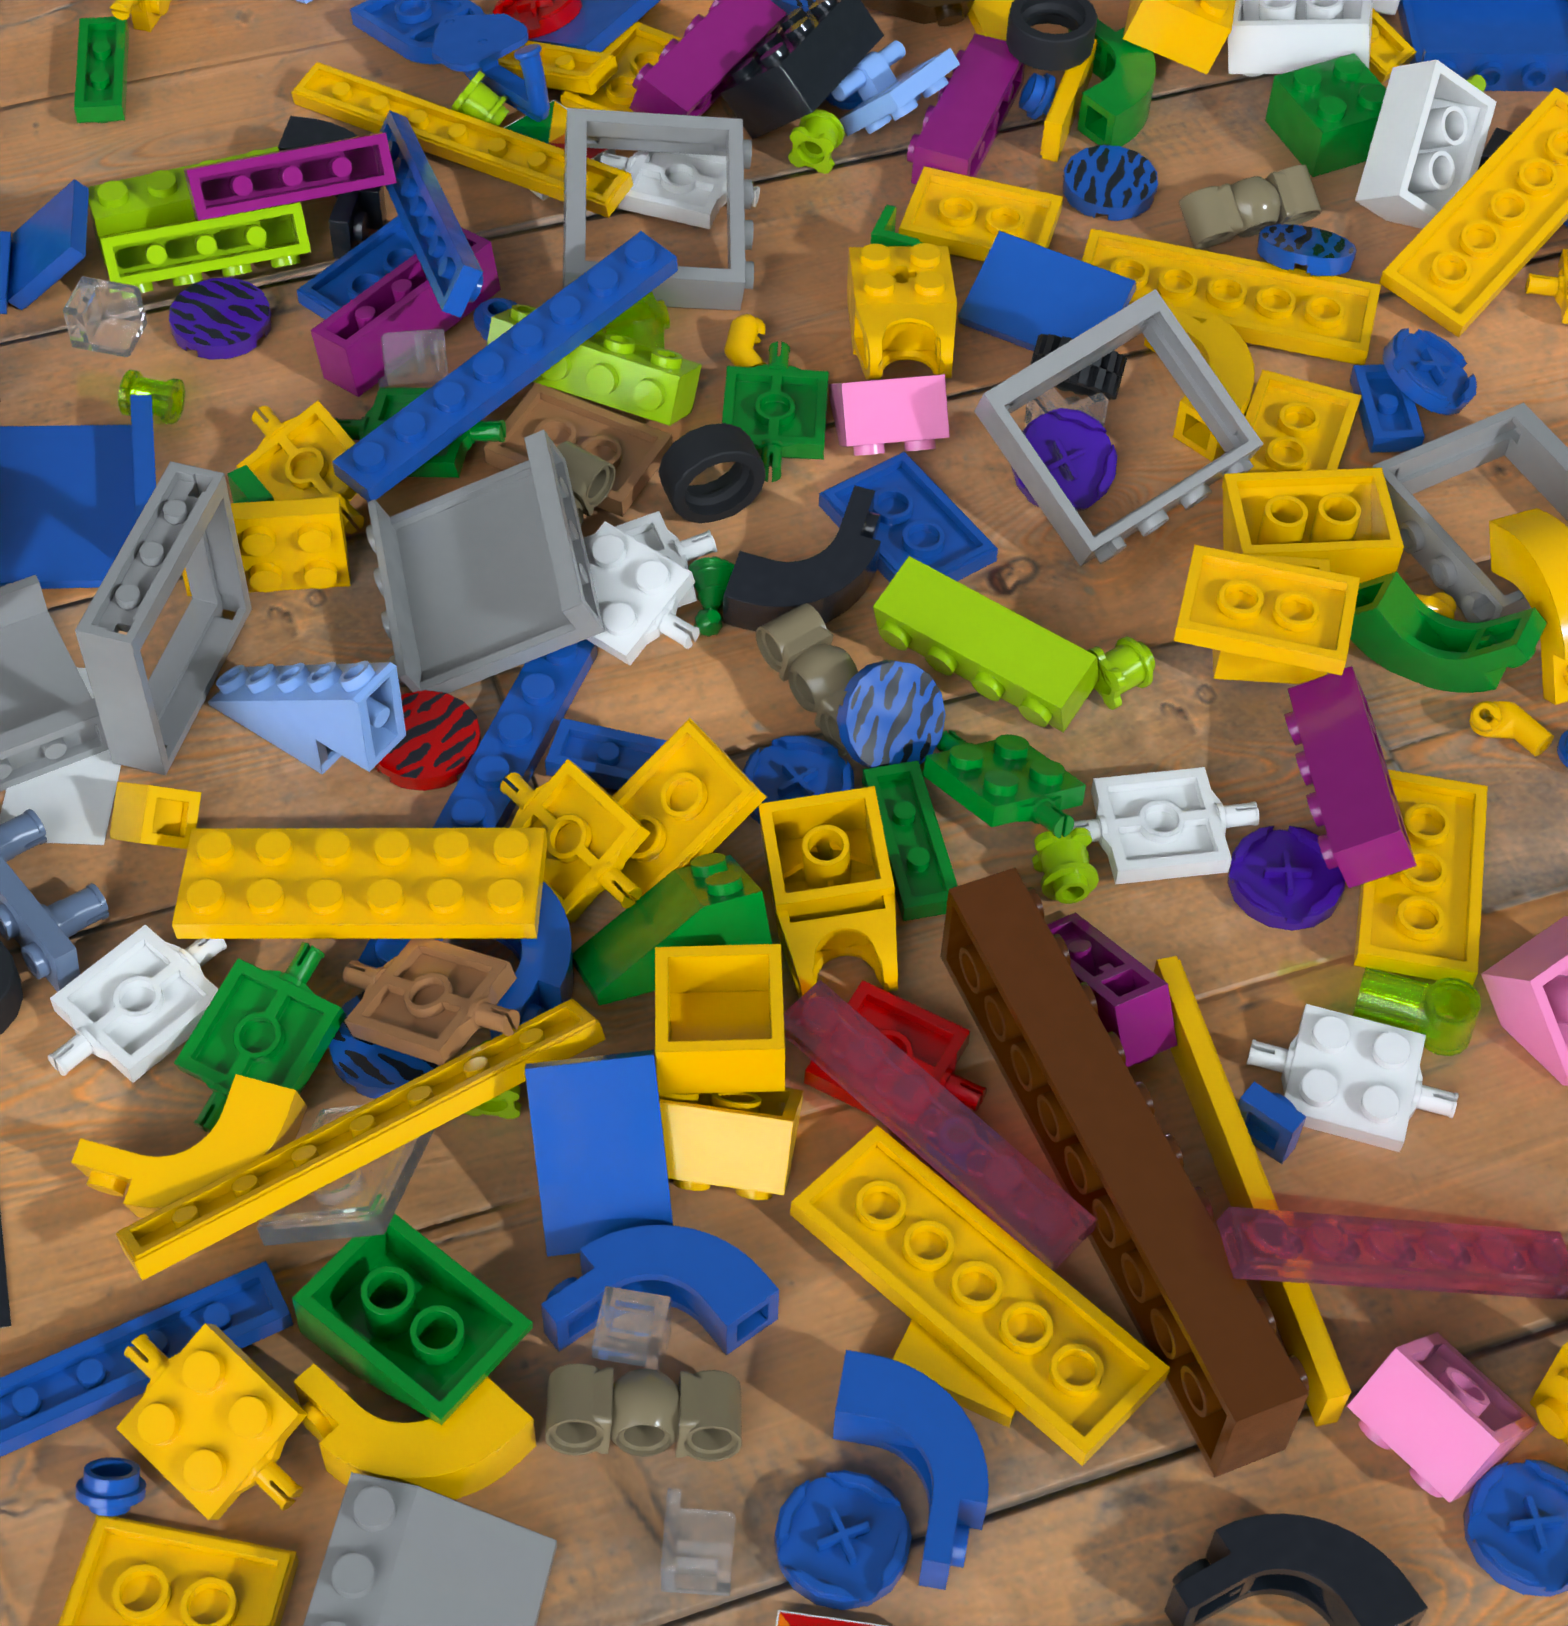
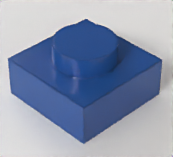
M1254 1081L1240 1097L1238 1103L1239 1110L1253 1145L1283 1164L1296 1148L1307 1116L1296 1110L1293 1103L1283 1095L1269 1092Z

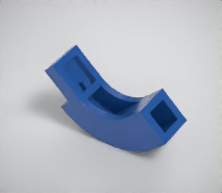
M543 881L537 939H493L509 948L520 962L515 972L517 979L497 1004L507 1009L517 1010L520 1015L519 1025L570 1000L573 993L574 967L569 921L559 899ZM490 1029L491 1040L503 1033Z
M645 1225L609 1233L581 1247L582 1276L578 1279L570 1277L563 1280L550 1291L546 1301L541 1303L544 1334L559 1352L619 1311L642 1304H662L677 1308L692 1316L727 1356L778 1320L779 1289L750 1257L723 1239L687 1227Z
M846 1350L835 1409L833 1439L882 1448L903 1459L916 1472L925 1488L929 1505L928 1525L918 1585L946 1590L950 1566L964 1567L969 1528L982 1530L987 1509L989 1490L988 1469L979 1437L961 1406L938 1383L922 1372L890 1358Z

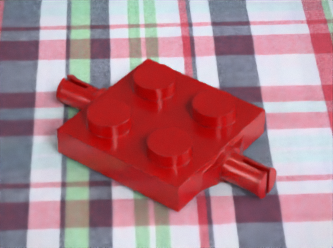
M864 980L861 981L849 1002L836 1010L832 1015L805 1003L803 1000L797 1003V1007L795 1006L792 1012L791 1024H795L821 1037L820 1047L805 1070L804 1083L912 1136L916 1133L929 1109L944 1096L973 1109L975 1112H977L985 1098L986 1087H982L955 1074L956 1064L969 1044L970 1030Z

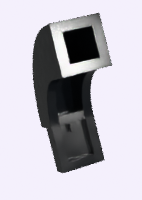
M290 116L278 149L282 151L357 137V135L344 127L323 120ZM383 186L334 195L337 197V200L328 220L334 258H341L356 247L360 241L363 242L367 239L369 229L379 230L386 224L387 213Z
M854 485L835 539L825 550L811 558L795 562H782L740 551L723 596V623L756 632L758 627L802 604L808 603L813 606L822 617L824 623L837 618L852 607L866 592L878 569L881 541L875 540L881 514L873 512L875 491Z
M1264 1514L1240 1519L1216 1529L1206 1553L1207 1558L1191 1563L1173 1578L1174 1586L1164 1612L1173 1626H1196L1242 1599L1262 1594H1274L1290 1597L1306 1604L1319 1613L1330 1626H1418L1428 1607L1401 1570L1384 1553L1357 1534L1318 1518L1295 1514Z

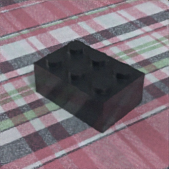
M816 0L806 12L802 7L793 10L779 22L782 28L779 33L774 32L755 47L758 53L755 58L750 57L731 71L730 75L733 80L720 94L736 117L743 119V127L752 140L814 112L882 39L884 34L861 0Z

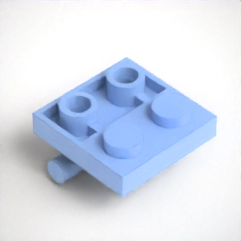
M895 40L879 52H869L831 92L833 97L840 102L858 91L863 99L862 103L839 119L844 126L847 136L862 128H865L867 133L871 134L890 122L892 118L896 121L918 106L917 101L922 98V95L924 98H927L949 83L945 75L960 65L952 49L949 48L897 77L893 74L890 66L906 54L901 42Z

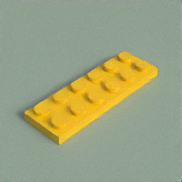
M1555 87L1382 272L1379 281L1381 285L1458 338L1568 219V95Z
M1092 228L1090 230L1082 261L1135 280L1136 290L1129 305L1156 289L1162 299L1201 323L1205 322L1214 313L1217 314L1238 332L1245 343L1339 362L1365 365L1380 294V284L1339 276H1314L1311 273H1306L1307 270L1303 269L1285 270L1267 262Z
M192 828L172 927L177 939H537L547 851L545 828Z
M878 1125L791 1201L790 1215L909 1318L914 1319L1081 1466L1101 1448L1167 1378L1170 1370L1168 1365Z

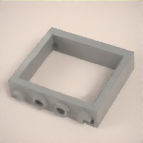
M567 108L564 159L563 289L598 263V261H585L587 148L726 156L728 269L678 266V271L634 305L740 311L744 289H753L754 261H745V250H751L753 244V220H745V209H751L753 182L752 179H744V169H750L752 141L743 139V119Z
M1156 289L985 392L974 411L1080 567L1095 557L1100 564L1108 561L1127 546L1124 539L1138 530L1143 537L1151 534L1170 519L1167 512L1182 504L1185 510L1194 507L1212 493L1209 486L1223 478L1224 474L1247 473L1254 467L1250 459L1263 445L1261 439ZM1143 333L1223 448L1225 454L1093 536L1010 414Z
M1525 403L1516 405L1373 465V468H1382L1404 545L1403 550L1417 560L1438 588L1443 589L1445 593L1454 598L1457 606L1462 610L1465 618L1470 623L1494 620L1530 609L1531 607L1520 590L1505 596L1412 494L1505 455L1568 521V447Z
M170 461L75 629L113 763L166 776L252 610L224 473ZM185 568L192 600L148 680L140 649ZM223 609L236 612L233 620L224 618ZM119 630H120V631H124V632H128V633H127V635H125V634H121V633H118V632H119Z

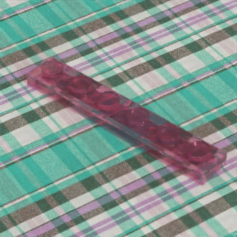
M821 980L784 1012V1036L1003 1230L1053 1271L1095 1230L1097 1219Z
M1228 1207L1217 1220L1231 1272L1235 1279L1568 1300V1251L1560 1231Z

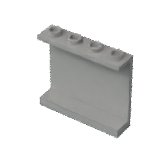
M36 575L0 587V792L14 785L109 750L95 699H92L48 612L40 582Z

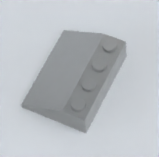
M351 1472L303 1626H536L557 1549V1540L420 1486Z

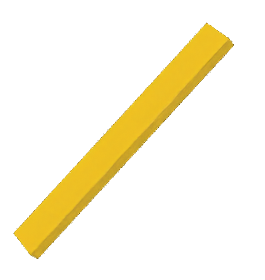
M316 62L291 91L296 105L373 133L380 132L389 110L407 117L423 151L564 202L565 150L320 62ZM586 157V210L609 218L633 187L632 175L629 172Z
M1177 956L1157 959L1153 973L1168 983L1177 1039V1046L1170 1048L1267 1302L1274 1315L1288 1355L1293 1354L1299 1359L1306 1372L1309 1382V1395L1306 1403L1314 1424L1318 1427L1338 1422L1351 1394L1350 1387L1182 963Z
M570 999L519 1025L517 1030L513 1028V1035L501 1034L124 1227L115 1233L121 1248L143 1281L526 1081V1064L569 1059L606 1040L600 1021L574 999Z

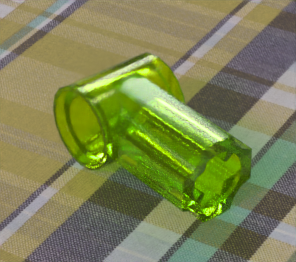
M1366 967L1353 1016L1426 1035L1424 1047L1428 1051L1437 1055L1452 1056L1460 1054L1467 1049L1481 1010V998L1477 990L1470 983L1461 979L1445 978L1433 984H1428ZM1442 1015H1448V1016H1451V1017H1453V1018H1455V1019H1449V1018L1444 1017V1016H1442Z

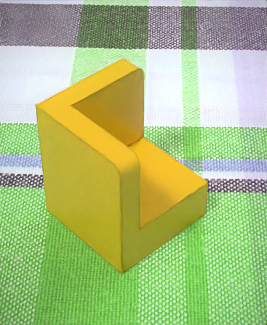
M117 781L110 838L141 844L188 849L191 829L197 828L201 792Z

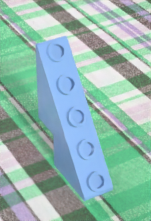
M368 661L346 664L329 662L314 665L297 663L295 665L283 666L267 664L252 667L237 665L218 678L216 685L220 691L208 701V704L320 774L325 773L341 756L370 772L406 736L397 666L391 662L369 663Z

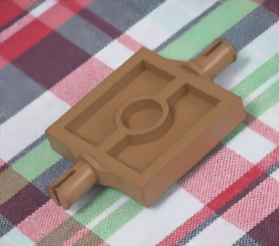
M411 939L403 950L383 967L375 968L352 960L349 962L350 967L345 966L344 983L349 986L365 989L362 1000L344 1020L352 1036L440 1066L454 1059L478 1029L485 1027L511 1036L514 1034L512 1028L517 1030L520 1023V1015L517 1010L496 1005L517 979L509 961L435 939Z

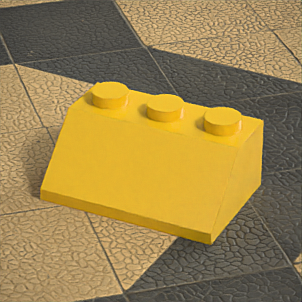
M1382 468L1224 474L1223 550L1240 554L1330 559L1331 572L1359 577L1360 583L1397 571L1404 545Z
M785 1088V1091L659 1095L668 1179H673V1185L691 1191H705L710 1189L711 1185L736 1188L735 1193L737 1195L753 1200H768L773 1197V1194L784 1195L790 1178L804 1090Z

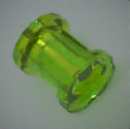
M130 369L123 376L119 387V411L122 415L131 416L130 395H152L153 416L161 417L163 423L172 425L178 422L184 409L185 385L182 380L175 378L167 382L145 378L141 371Z

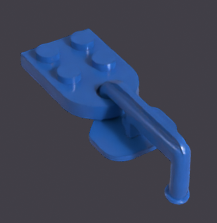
M367 0L350 9L352 22L355 27L406 59L422 64H443L451 70L463 72L470 80L480 70L485 74L481 82L502 98L503 95H506L508 97L506 100L507 104L534 121L540 122L548 118L550 103L540 56L541 45L530 44L522 47L528 41V29L523 23L507 14H484L483 10L470 0ZM516 50L514 57L520 61L524 79L499 65L498 59Z

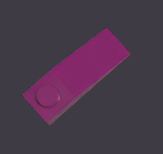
M1076 912L1047 924L1053 935L1059 934L1064 939L1070 954L1071 968L1080 983L1086 982L1092 989L1097 1001L1098 1016L1106 1031H1113L1120 1039L1126 1056V1067L1147 1062L1154 1055L1177 1046L1168 983Z

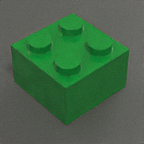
M1355 53L1274 76L1265 121L1302 165L1307 166L1308 172L1313 178L1366 162L1386 88Z

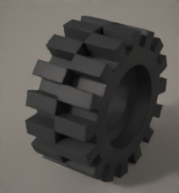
M1052 334L1038 335L1030 365L1071 341L1072 338L1065 336L1061 338ZM1112 351L1055 387L1059 390L1071 391L1082 396L1088 395L1091 398L1099 399L1100 397L1105 400H1115L1127 358L1123 354H1118L1117 351Z

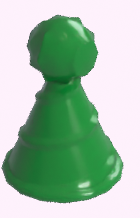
M716 556L697 559L688 567L695 580L693 586L698 594V601L703 607V610H699L695 616L694 627L699 628L700 635L707 637L717 635L722 628L723 618L717 610L720 609V605L723 602V596L735 565Z

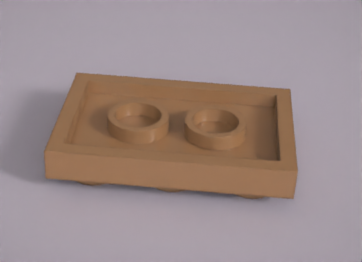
M535 383L505 421V441L503 443L488 442L484 447L485 463L505 470L529 460L524 437L545 430L556 447L565 441H570L615 467L616 475L613 486L607 497L596 507L623 517L660 467L662 457L672 445V435L558 390Z

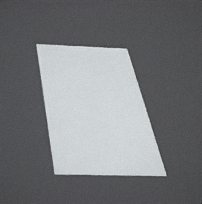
M77 668L93 699L94 696L86 668ZM106 750L6 789L0 813V825L23 814L24 811L32 809L44 825L47 838L46 843L104 845L121 765L113 763L110 751Z

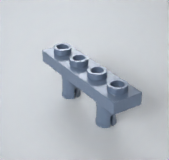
M28 809L23 814L0 825V934L7 941L14 938L22 947L23 959L33 976L38 980L46 977L58 992L80 975L77 949L68 937L101 919L108 918L109 912L107 910L109 908L103 894L93 883L49 906L43 903L40 904L7 864V861L15 858V856L47 842L43 823L32 809Z

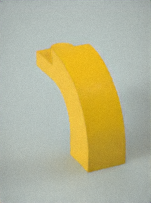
M1165 301L1245 416L1253 389L1255 371L1251 353L1242 337L1230 324L1215 313L1205 322L1201 323ZM1145 337L1144 346L1155 352ZM1186 396L1183 397L1179 402L1173 437L1212 462L1222 456L1225 451Z
M1538 508L1490 520L1491 572L1516 585L1527 599L1530 607H1535L1547 622L1540 637L1543 698L1554 705L1568 702V527L1556 517Z
M236 1074L218 1122L203 1140L190 1149L174 1155L154 1157L80 1138L71 1163L89 1177L86 1185L95 1190L123 1197L126 1188H128L123 1204L137 1217L144 1218L294 1141L303 1121L307 1105L294 1089Z
M314 1363L293 1381L300 1406L308 1414L302 1421V1424L314 1437L321 1441L319 1446L326 1471L346 1486L350 1474L353 1472L420 1486L456 1500L491 1485L507 1474L537 1446L533 1417L488 1377L442 1425L432 1419L411 1423H397L373 1416L360 1407Z

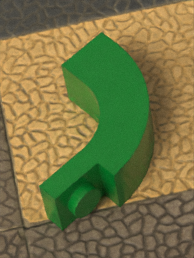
M1097 19L1095 39H1097L1092 73L1098 76L1102 82L1082 92L1077 130L1097 145L1122 147L1138 135L1148 119L1156 74V62L1152 51L1123 39L1125 27L1114 31L1099 19Z
M1396 571L1359 583L1350 640L1366 656L1394 674L1437 690L1475 693L1496 689L1507 667L1516 668L1529 661L1536 651V645L1547 622L1535 607L1479 623L1461 622L1447 618L1426 606Z

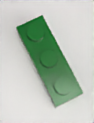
M116 17L79 19L74 99L77 123L125 121L129 47L127 19L120 20Z
M919 761L863 769V788L875 786L895 886V896L903 921L946 914L948 891L951 888L957 887L958 884Z

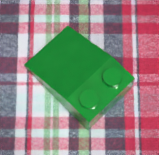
M721 853L700 855L692 859L689 866L674 869L641 896L639 900L635 901L636 904L624 910L573 952V965L599 1006L655 991V947L772 944L763 891L731 855L725 856Z
M386 1206L292 1298L300 1333L348 1372L440 1425L455 1412L533 1328L531 1320Z

